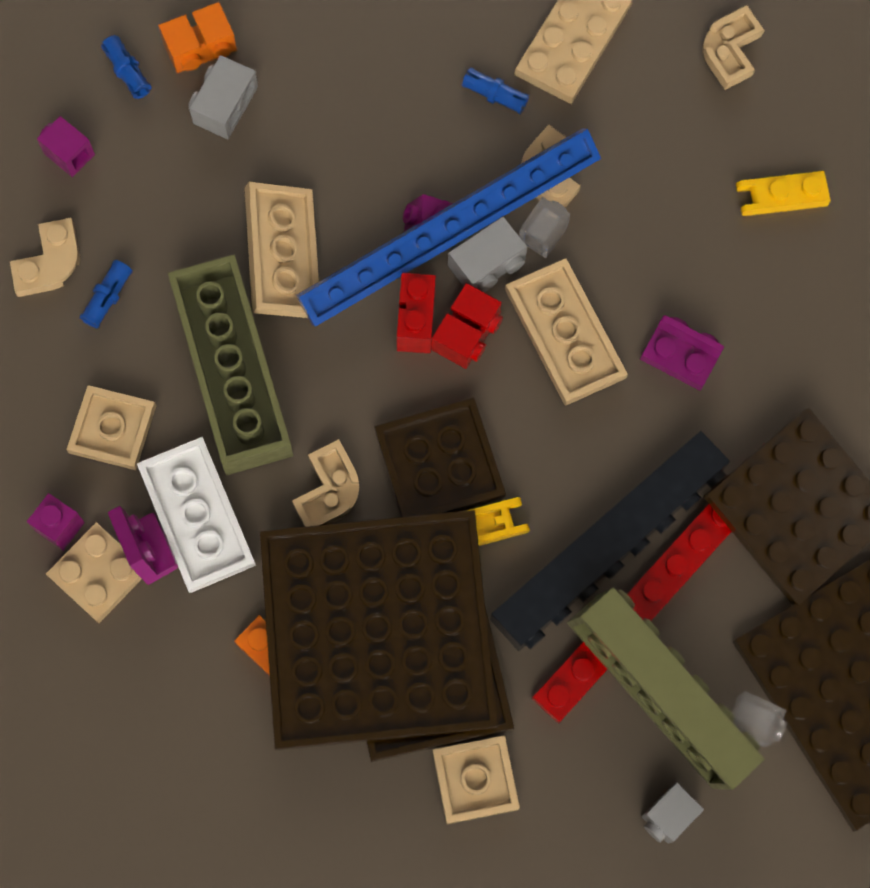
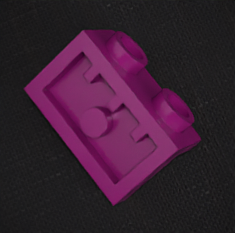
M663 315L640 360L701 391L724 346L711 334H700L689 328L688 324L682 319Z
M120 505L107 512L129 566L147 585L178 568L175 556L154 513L138 519L135 514L129 516Z

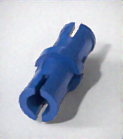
M112 35L102 42L101 48L114 66L113 71L116 76L122 78L133 98L140 99L148 95L152 87L141 73L136 57L128 53L119 36Z
M472 67L468 69L467 73L469 75H465L462 87L487 97V102L491 104L497 102L516 111L518 114L523 112L524 108L522 107H526L529 94L522 93L504 84V80L499 77L495 80L474 70Z
M113 261L101 284H96L93 288L94 295L79 318L89 326L99 328L111 305H116L120 299L118 294L133 270L121 261Z

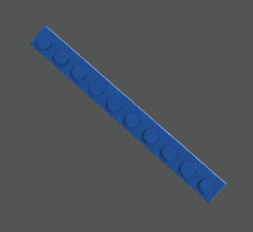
M586 128L578 130L297 294L296 296L311 324L316 327L401 277V273H408L600 160L601 156L589 130Z

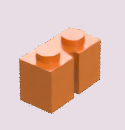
M219 2L192 12V16L197 24L196 26L191 27L186 15L158 25L163 44L176 73L192 71L203 63L218 59L220 55L227 57L232 52L237 51L234 33Z

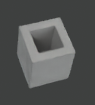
M675 783L641 817L647 822L644 826L645 830L656 841L660 843L664 839L669 844L674 842L704 809L678 783Z

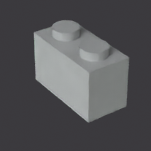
M220 55L215 65L208 67L204 76V84L200 91L194 92L189 101L188 108L193 124L229 139L258 88L256 71Z
M501 217L448 253V267L463 286L468 283L480 291L486 292L498 282L499 277L507 272L508 274H513L524 265L527 246L507 220Z

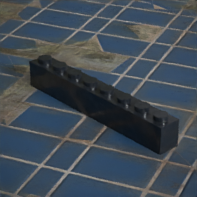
M700 431L491 614V622L518 652L525 646L531 650L546 636L543 630L552 622L556 626L561 624L572 613L569 607L578 599L583 603L587 601L599 589L595 584L604 576L609 580L613 578L625 566L621 561L630 553L635 557L639 555L651 543L647 538L656 530L660 534L665 532L676 521L673 515L678 510L683 508L687 512L702 498L698 493L708 485L712 489L727 476L724 469L730 460Z

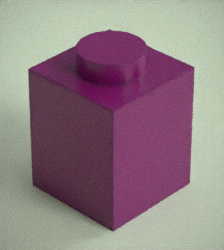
M61 116L53 123L47 124L37 138L44 155L71 177L95 156L89 139Z
M49 493L26 521L35 532L63 551L85 523L76 511Z

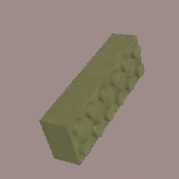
M235 254L169 272V280L226 476L293 457L291 443Z
M612 587L598 594L574 615L567 624L712 789H735L765 760L758 752L760 749L758 742L746 731L742 733L733 723L735 717L731 711L722 703L716 704L707 694L710 691L707 684L695 674L693 676L690 675L683 667L685 663L683 657L673 647L669 646L667 648L658 638L660 632L656 626L647 618L642 620L632 609L635 607L634 602L624 591L619 590L617 592Z

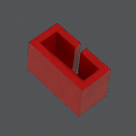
M401 273L397 325V351L431 354L436 275Z
M466 283L451 306L452 315L446 314L433 335L431 350L464 369L468 368L472 360L478 362L487 344L483 343L489 332L494 335L503 320V316L500 315L502 302Z

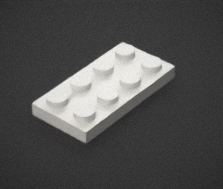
M203 437L137 463L189 593L256 566Z

